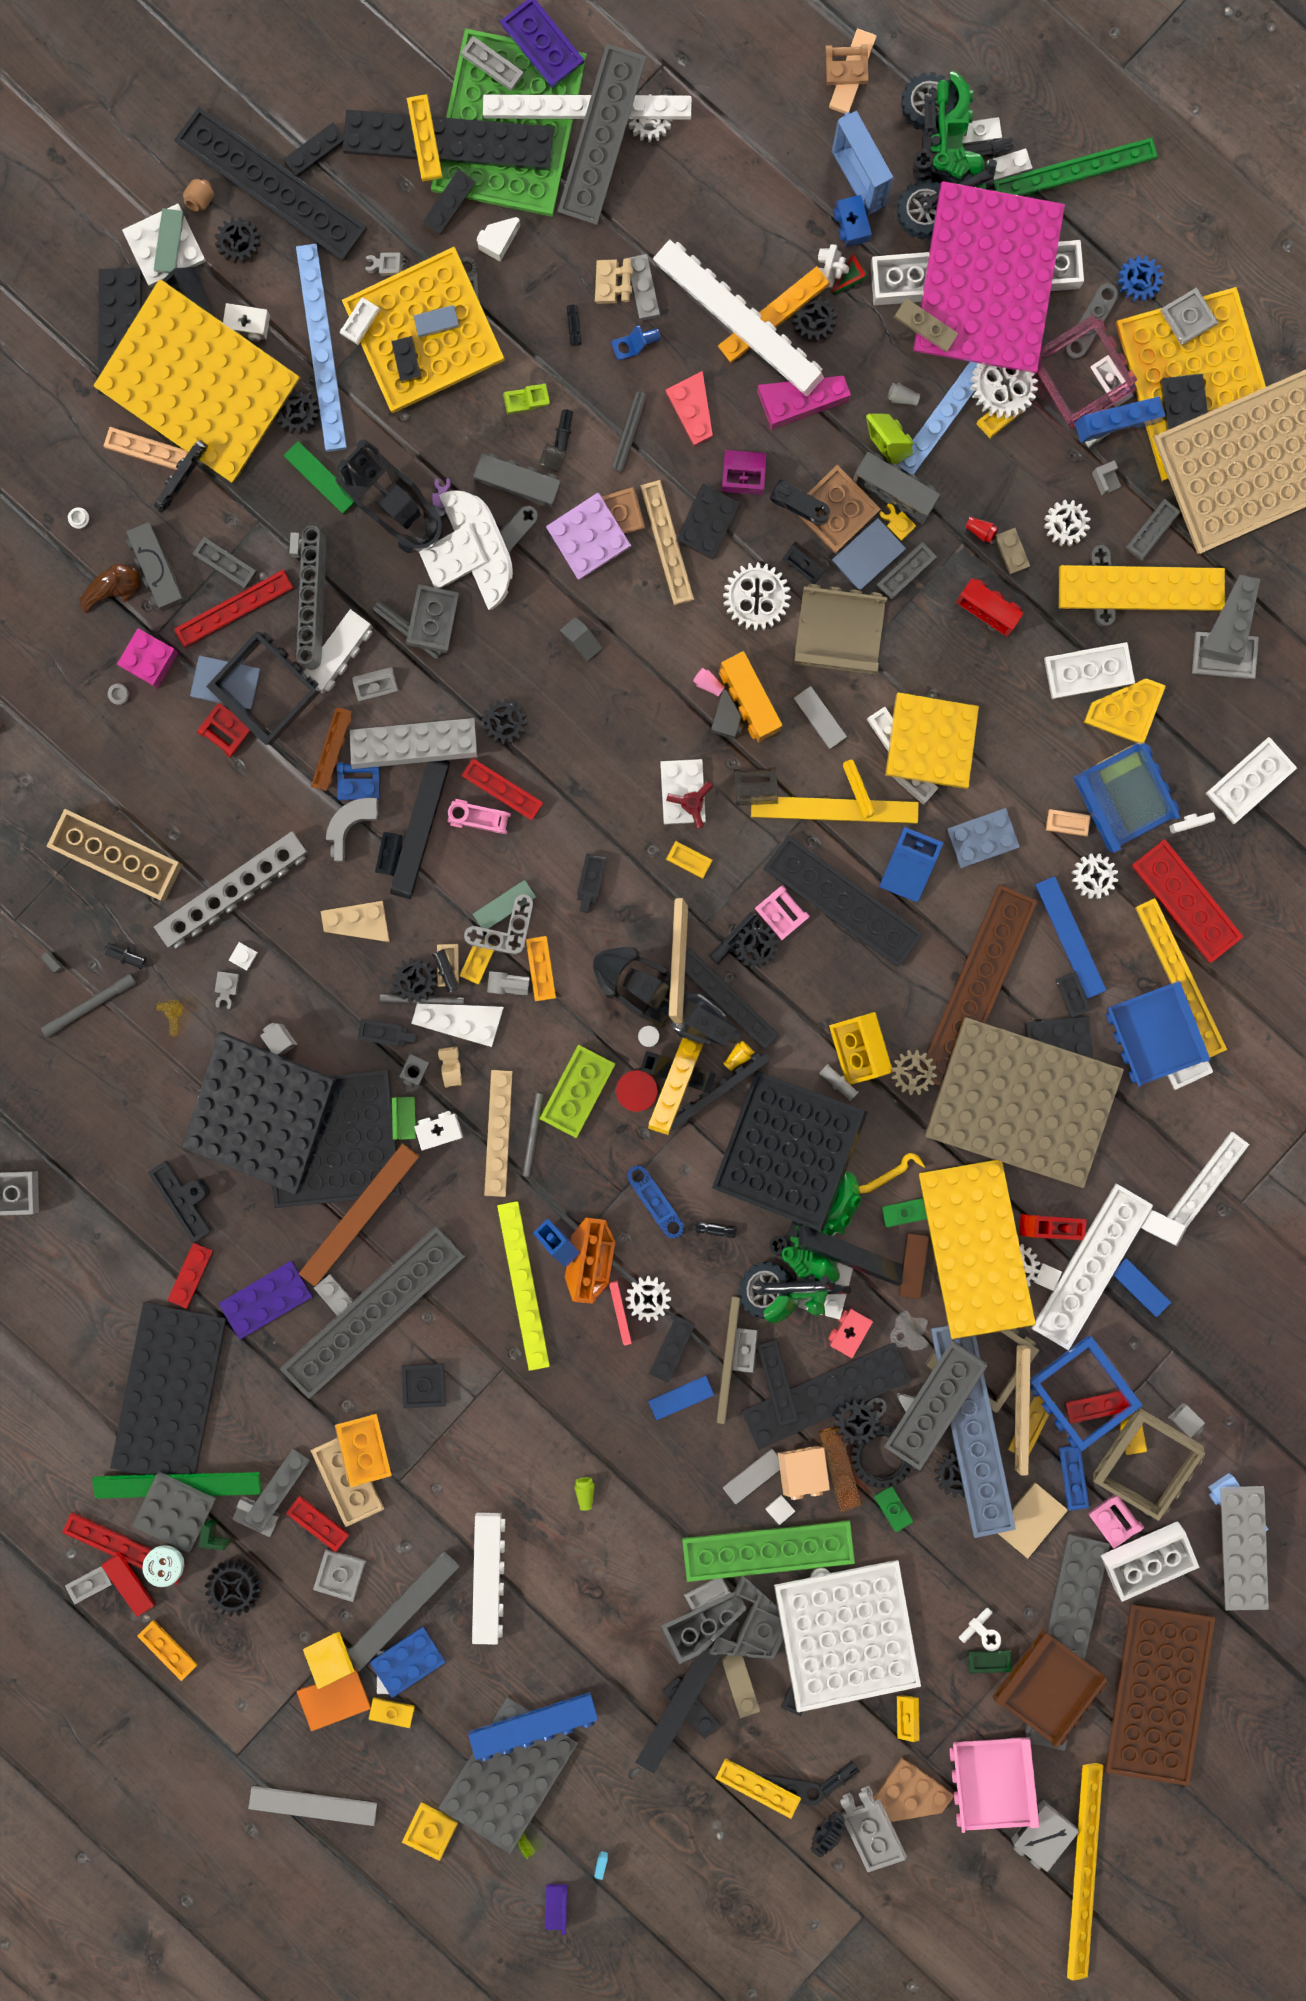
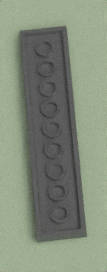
M435 1226L280 1367V1370L310 1399L465 1257L464 1254Z
M1067 1533L1046 1632L1085 1660L1105 1569L1100 1555L1109 1551L1110 1544L1109 1542ZM1026 1724L1023 1737H1030L1031 1744L1062 1751L1066 1750L1067 1740L1063 1745L1055 1748L1049 1740Z

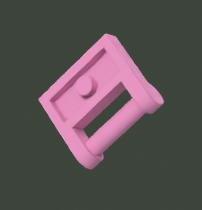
M784 885L779 887L755 908L781 941L810 917L807 912H803L786 892L787 888ZM779 896L798 917L794 922L776 902L775 899Z
M1115 1494L1088 1513L1113 1549L1144 1528L1141 1521L1136 1520L1122 1498ZM1116 1505L1130 1524L1128 1529H1125L1110 1509L1111 1506Z

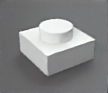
M239 942L229 961L248 971L258 952Z

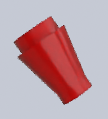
M970 517L966 524V528L983 542L991 543L998 531L994 523Z

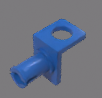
M636 326L629 336L612 340L611 345L617 360L620 361L639 355L647 344L660 340V333L657 328L642 332L640 326ZM620 343L627 344L629 352H620L618 345Z

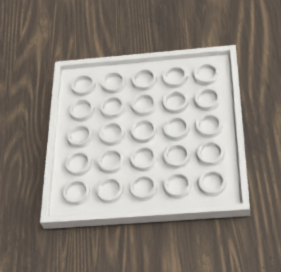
M898 1560L774 1585L797 1712L921 1687Z

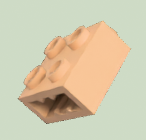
M814 1446L778 1453L783 1495L791 1497V1500L802 1499L804 1494L819 1496L823 1495V1491L830 1490L823 1447Z

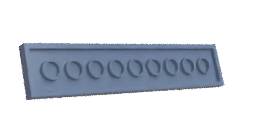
M948 1325L930 1328L937 1363L951 1341H954L980 1358L976 1336L951 1340ZM983 1373L950 1423L974 1538L1016 1530Z

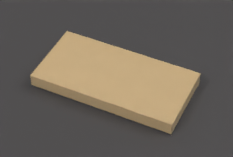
M338 1437L311 1449V1453L345 1527L384 1510V1506L372 1481L349 1487Z

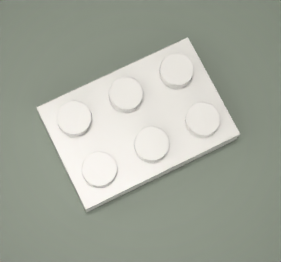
M702 759L661 761L664 825L694 823L692 814L689 815L681 807V804L668 802L666 799L668 793L684 796L687 793L698 792L703 787ZM705 801L703 802L702 811L700 812L703 822H706Z

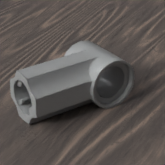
M489 971L487 992L528 995L530 977L508 975V973Z

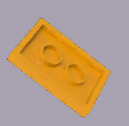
M377 1414L335 1425L349 1487L392 1476Z

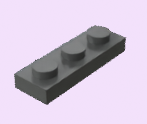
M203 537L193 552L195 557L244 589L248 587L257 573L256 570Z
M922 542L876 586L891 601L928 567L937 556Z

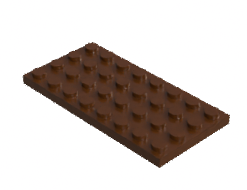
M1130 1603L1105 1764L1106 1773L1190 1786L1215 1624L1214 1616Z

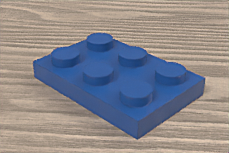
M421 1626L386 1649L383 1653L371 1659L369 1663L391 1698H393L446 1663L424 1626Z

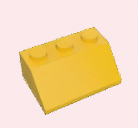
M875 1012L829 1025L841 1068L846 1078L845 1080L850 1085L893 1072L891 1071L892 1066Z

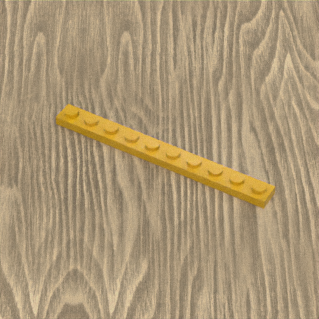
M1099 1763L1085 1764L1082 1768L1079 1832L1077 1835L1067 1971V1978L1073 1981L1088 1978L1103 1765Z

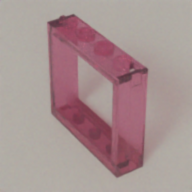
M1094 314L1041 347L1037 373L1071 430L1076 428L1075 422L1082 416L1103 411L1137 390L1134 383L1137 381L1135 374L1132 370L1127 371L1124 366L1128 364L1122 353H1116L1114 348L1117 347V344L1112 336H1106L1104 331L1107 328L1102 319L1097 320ZM1094 328L1126 382L1072 415L1041 360Z

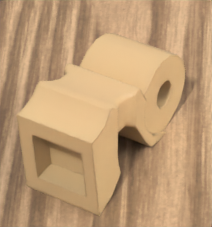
M458 1046L439 1049V1058L443 1060L442 1076L445 1088L457 1085L462 1086Z

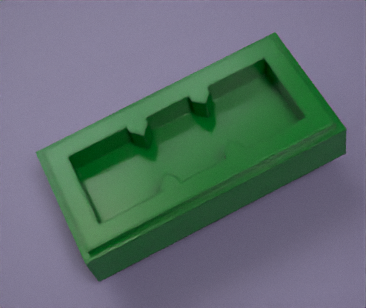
M923 1198L881 1207L885 1227L927 1219Z
M892 1486L873 1495L895 1532L913 1523L912 1518Z

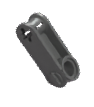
M532 506L520 508L500 530L509 553L537 520V511ZM529 511L530 520H524L523 518L525 515L523 514V512L525 513Z

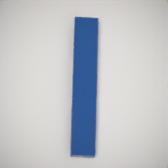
M1055 876L1036 884L1035 887L1071 967L1074 972L1076 971L1086 999L1106 991Z

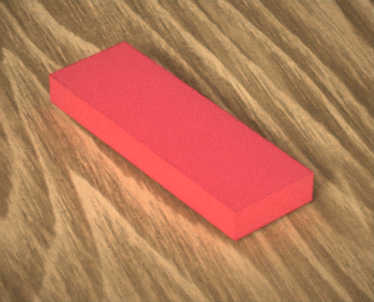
M618 1280L610 1282L609 1286L622 1342L625 1346L632 1344Z

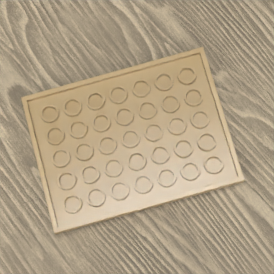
M1306 369L1153 436L1197 554L1306 507Z

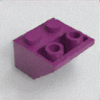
M725 450L721 492L763 495L766 453Z

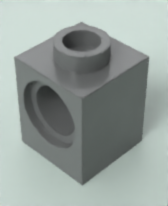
M410 1054L399 1076L404 1079L402 1083L413 1088L415 1084L420 1086L431 1063ZM412 1066H417L420 1070L416 1078L409 1075V1069Z

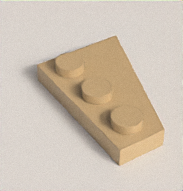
M383 901L321 911L324 932L390 942Z

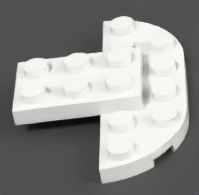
M465 491L442 493L439 496L454 532L440 539L430 548L419 552L434 588L442 589L472 572L488 610L494 609L504 600L508 593L507 589L510 579H512L513 569L509 552L493 515L484 501L477 496Z

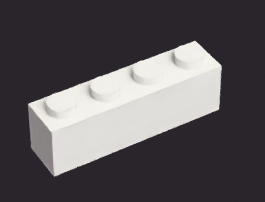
M351 609L322 647L320 666L315 670L306 669L304 671L307 677L311 676L319 683L317 687L321 690L322 694L326 691L329 692L336 683L334 681L338 674L342 675L348 667L346 663L351 657L355 658L360 651L359 646L362 641L366 642L372 634L371 629L373 627Z

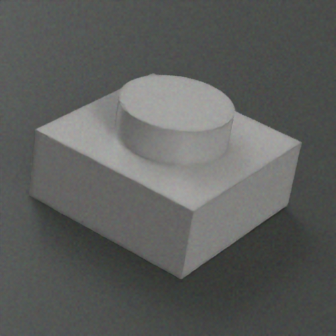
M291 533L289 553L292 558H301L302 537L299 533Z

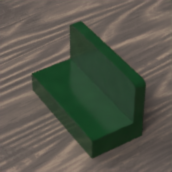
M208 1519L201 1526L199 1548L225 1550L230 1545V1538L215 1537L217 1520Z

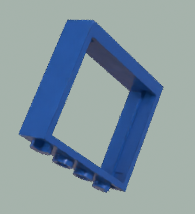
M1089 1335L1030 1379V1390L1035 1397L1040 1396L1044 1402L1041 1404L1048 1415L1052 1413L1057 1419L1054 1421L1055 1425L1061 1432L1065 1430L1069 1436L1067 1441L1074 1449L1077 1447L1081 1451L1143 1406L1095 1340ZM1088 1348L1129 1406L1084 1440H1081L1040 1383Z

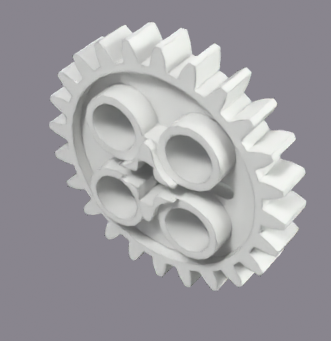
M980 363L976 365L977 368L972 371L975 376H972L970 379L975 384L970 387V390L976 391L972 398H979L976 405L983 404V412L989 409V416L996 412L997 419L1002 414L1008 419L1011 414L1015 418L1018 415V411L1022 414L1026 410L1025 407L1029 408L1031 406L1030 401L1036 398L1033 393H1036L1038 388L1033 386L1038 382L1037 379H1032L1035 373L1011 369L1013 375H1009L1006 372V368ZM987 375H991L995 382L989 381ZM1013 388H1018L1021 394H1016ZM994 394L1000 395L1002 401L996 400Z
M757 562L756 568H753L751 563H749L747 570L740 566L741 573L739 574L734 571L735 579L729 577L728 582L731 585L724 586V589L729 591L723 594L724 598L729 599L724 602V606H730L726 613L734 614L731 619L732 621L737 618L739 619L738 626L746 623V630L749 629L750 625H753L754 631L757 630L759 625L765 630L767 623L772 628L773 620L778 623L780 622L778 615H786L782 608H789V604L785 602L791 599V596L785 595V593L790 591L789 587H784L787 580H780L782 573L774 574L775 567L769 571L768 564L760 568V564ZM756 579H759L760 596L758 615L754 614L755 597H751L755 594ZM743 582H750L752 589L748 591L742 589L741 584ZM769 582L773 585V589L765 591L762 588V584ZM743 602H748L752 608L749 611H743L740 605ZM769 603L773 609L770 612H764L761 609V605Z

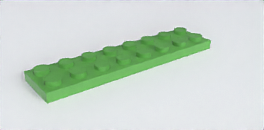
M850 1520L682 1538L687 1582L855 1564Z

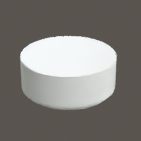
M645 1026L639 1031L638 1039L643 1046L651 1047L658 1042L659 1033L656 1028Z

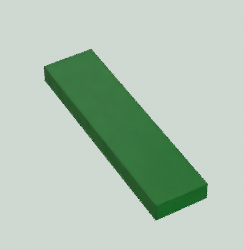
M299 441L283 455L343 515L354 505L343 494L335 481L336 478Z

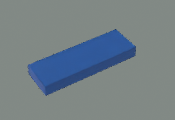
M1124 1258L1119 1263L1113 1276L1155 1317H1158L1171 1302L1127 1258Z
M705 1375L648 1400L656 1420H659L712 1397L714 1393Z
M1072 1445L1059 1447L1067 1509L1071 1511L1089 1508L1082 1452L1077 1447L1074 1449Z

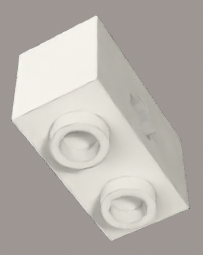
M226 303L223 319L225 325L241 336L248 337L251 341L259 342L260 339H267L270 321L268 310Z
M450 1111L438 1114L439 1119L431 1121L430 1117L419 1120V1125L414 1126L421 1150L463 1138L457 1115H451ZM436 1124H438L439 1127L443 1126L444 1130L441 1131V1136H439L438 1133H433V1129L436 1128Z

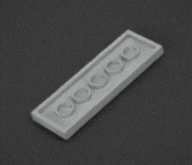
M469 718L350 730L352 769L477 757L475 719Z
M1264 1486L1220 1487L1225 1610H1269Z

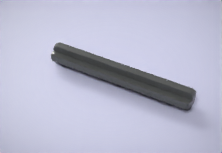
M640 391L636 392L612 466L614 470L622 472L647 398V394Z
M378 601L373 607L374 611L404 635L408 636L410 624L384 603ZM423 649L435 659H438L442 652Z

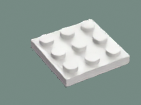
M179 204L167 208L182 211ZM162 211L122 230L150 288L155 286L159 279L163 280L168 275V273L154 271ZM185 216L183 218L176 268L196 267L206 262Z

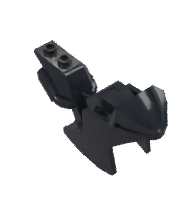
M365 439L360 440L356 444L357 448L346 460L342 459L338 464L337 469L341 480L336 477L335 481L343 494L381 527L399 539V548L407 554L421 549H428L436 544L441 534L444 513L438 506H430L415 483L381 455L377 447ZM385 471L393 483L387 491L377 482ZM373 485L383 494L376 503L407 530L421 516L419 507L422 508L426 528L425 537L419 538L400 534L365 507L359 499Z
M633 947L613 948L598 953L593 960V971L606 998H614L618 1003L639 1017L664 1027V1022L669 1016L671 973L667 971V968L640 957L639 951ZM634 960L665 974L661 981L647 973L630 968L622 981V986L647 1004L643 1013L617 991L622 971ZM695 992L684 995L682 1023L675 1024L670 1018L672 1029L680 1037L701 1045L709 1046L711 1042L726 1047L736 1030L734 1026L725 1020L726 1014L719 1006L704 994Z

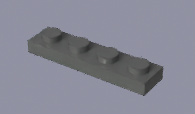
M292 1449L246 1515L244 1521L262 1532L310 1460Z

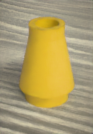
M744 1041L740 1044L737 1043L724 1062V1065L733 1072L737 1067L750 1060L754 1051Z

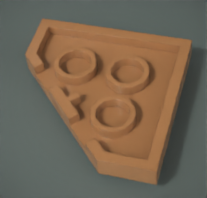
M901 1757L873 1799L874 1801L881 1800L890 1821L894 1822L943 1813L954 1797V1794Z

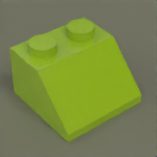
M890 414L866 415L870 438L889 464L894 463L897 465L913 455V440L909 434L905 435L902 432V426L897 419L893 420Z

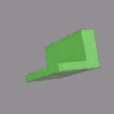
M415 1097L392 1098L393 1140L416 1139L414 1128L416 1126Z

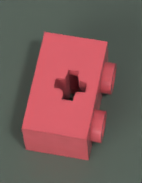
M849 1307L848 1311L844 1310L840 1319H838L841 1322L837 1329L833 1328L828 1339L830 1340L829 1345L853 1358L873 1321ZM852 1326V1331L854 1332V1334H849L846 1337L844 1329H849Z

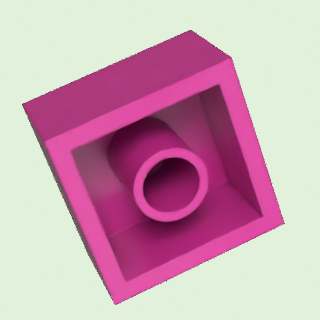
M138 628L117 665L158 689L178 652Z

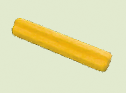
M853 760L845 761L843 768L863 817H872L875 811Z

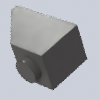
M723 690L711 733L735 739L736 734H741L744 723L740 722L741 715L728 691Z

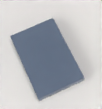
M877 518L836 555L832 562L856 589L861 591L902 554L906 548Z
M199 656L190 697L223 704L206 686L228 662ZM240 665L222 685L248 710L253 709L261 669Z

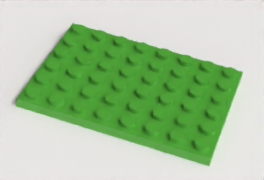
M465 28L446 118L554 127L550 171L440 162L443 178L432 181L431 192L442 194L457 170L460 169L476 181V184L465 199L553 217L574 119L484 118L483 96L579 95L587 54L578 52L583 57L584 64L555 87L551 88L512 38ZM472 36L524 72V76L512 92L461 56V51Z

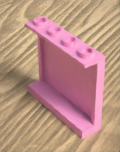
M1030 1737L954 1742L953 1748H950L951 1761H955L956 1770H952L953 1783H957L958 1791L954 1792L955 1805H959L960 1813L956 1814L957 1826L962 1827V1833H965L966 1830L1026 1826L1039 1828Z

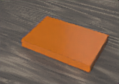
M354 1668V1673L321 1689H318L315 1683L297 1690L311 1731L371 1709L357 1669Z

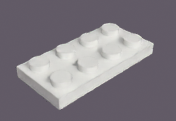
M1127 642L1044 658L1052 699L1135 684Z
M1268 737L1208 790L1206 794L1226 817L1235 824L1296 770L1297 767Z

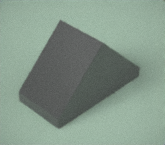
M576 617L560 629V632L586 662L603 649L591 631Z

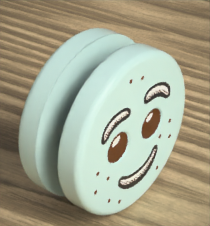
M158 1546L149 1552L144 1559V1576L154 1586H170L182 1575L185 1565L184 1558L180 1551L173 1546Z

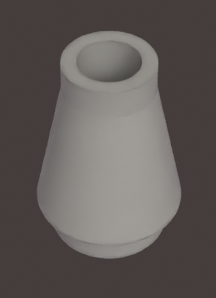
M892 383L888 393V400H892V403L917 406L920 399V393H916L900 383Z

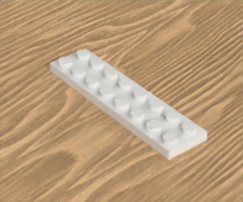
M1114 1185L1059 1279L1054 1291H1052L1035 1321L1036 1325L1031 1327L1033 1330L1065 1349H1070L1153 1207L1152 1204L1122 1186Z

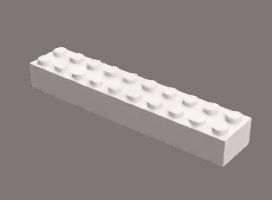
M1081 240L1061 241L1058 243L1051 291L1080 289L1084 282ZM929 252L872 257L870 268L873 304L903 303L905 298L912 302H921Z

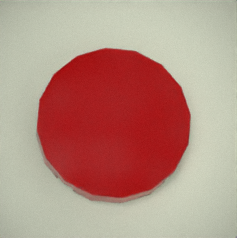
M639 1070L629 1071L624 1074L618 1081L616 1088L617 1099L620 1104L627 1110L634 1112L644 1111L651 1107L658 1093L657 1084L653 1077Z

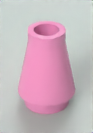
M701 668L693 680L697 687L713 693L717 697L725 688L708 669Z

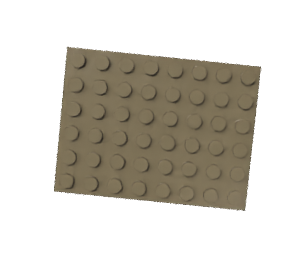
M964 1017L924 1136L1084 1188L1124 1069Z

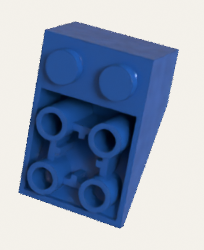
M904 827L901 830L879 887L918 903L943 842Z

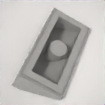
M393 667L352 678L358 701L399 691Z

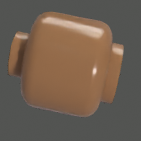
M204 179L192 180L183 193L184 203L189 209L196 212L206 210L214 198L211 184Z

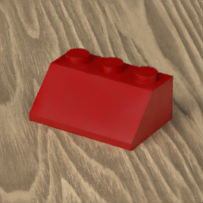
M971 578L955 603L1008 637L1023 615V612L1020 611L1021 607L1014 602L1008 603L1005 601L1001 593L995 590L992 592L987 589V585L983 581Z

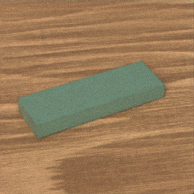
M162 208L154 263L155 272L169 274L177 267L184 218L183 211Z
M524 880L473 913V916L481 928L490 929L512 914L514 901L519 895L526 894L532 900L536 896ZM523 899L522 902H518L517 904L520 905L522 908L523 906L528 904L526 901L527 899Z

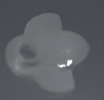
M907 1310L900 1313L895 1319V1328L890 1333L891 1342L895 1343L896 1347L906 1346L913 1351L924 1349L929 1345L928 1341L922 1336L928 1321L920 1317L911 1319ZM898 1333L904 1334L902 1340H897L896 1336Z

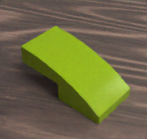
M546 384L526 386L525 389L503 393L507 415L550 405Z

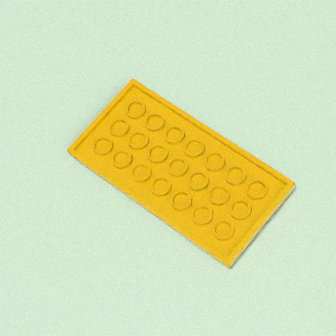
M994 1160L919 1173L951 1340L1036 1325L1002 1162Z

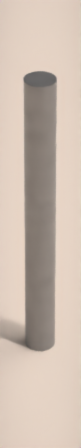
M380 994V1003L409 1002L408 997L402 1000L400 998L401 995ZM428 996L427 1001L422 997L420 1003H417L414 999L411 1004L464 1005V997Z
M535 1093L522 1176L531 1177L544 1094Z

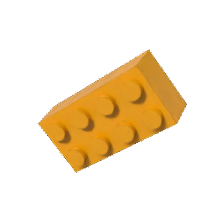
M744 651L721 662L719 676L724 684L727 683L729 685L728 693L733 702L737 701L739 705L738 712L742 720H747L749 724L747 729L752 739L756 738L759 743L780 732L783 725Z

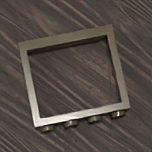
M1016 1329L1000 1331L1018 1344L1025 1345L1031 1349V1363L1039 1352L1034 1347L1036 1343L1027 1336L1025 1339L1017 1335L1019 1331ZM935 1349L925 1362L932 1370L937 1365ZM1016 1371L996 1401L989 1397L990 1407L994 1412L998 1413L1016 1386Z
M1139 1408L1132 1414L1094 1471L1093 1482L1159 1521L1166 1512H1169L1173 1499H1178L1184 1483H1188L1191 1480L1195 1467L1202 1464V1459L1205 1456L1204 1447ZM1143 1422L1192 1450L1156 1504L1108 1476Z

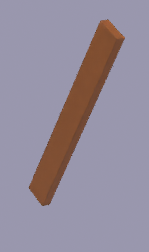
M403 1143L301 1269L299 1272L300 1276L313 1286L318 1284L419 1158L416 1153Z

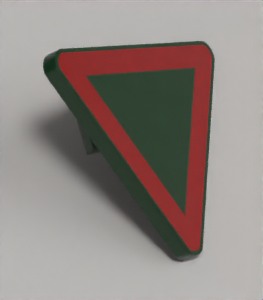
M854 253L846 263L849 267V272L846 274L842 273L841 279H837L831 290L833 295L849 287L854 288L856 283L862 284V281L868 277V274Z

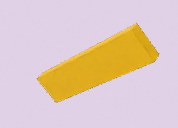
M426 94L407 98L422 182L443 178L428 96Z
M725 1758L715 1778L792 1819L801 1800L800 1797L727 1758Z

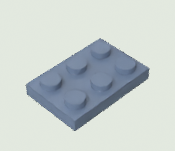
M1006 808L946 829L960 869L1020 847Z

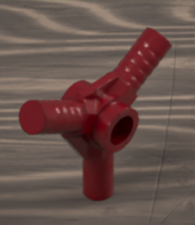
M707 781L698 792L694 791L684 794V796L668 793L666 801L681 804V807L689 815L692 814L696 829L703 828L704 824L700 815L704 802L703 797L713 788V785Z

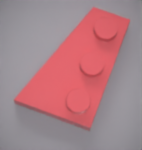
M703 371L666 389V394L693 446L695 447L712 438L713 434Z

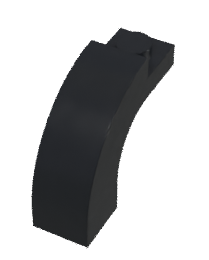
M646 1051L640 1071L667 1079L674 1060ZM695 1067L688 1087L710 1094L716 1073Z

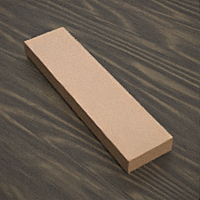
M857 29L851 47L867 44L869 59L877 35ZM861 55L847 56L846 61L861 60ZM859 84L836 85L829 108L844 114L849 112Z
M109 427L104 447L174 470H177V463L188 454L186 450L113 427Z

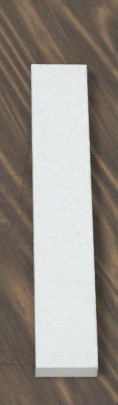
M1231 1132L1167 1218L1188 1227L1249 1144L1234 1132Z

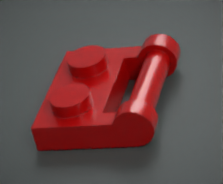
M220 703L216 705L197 731L200 736H205L224 750L225 755L229 758L234 756L239 746L251 732L230 710ZM212 724L231 737L234 740L233 743L229 745L209 729Z

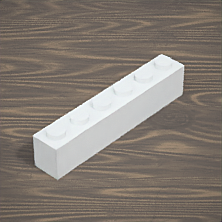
M476 1513L472 1644H498L499 1638H503V1625H499V1617H503V1604H500V1596L504 1595V1583H500V1574H504V1561H501V1553L505 1552V1540H501V1532H505V1519H502V1513Z

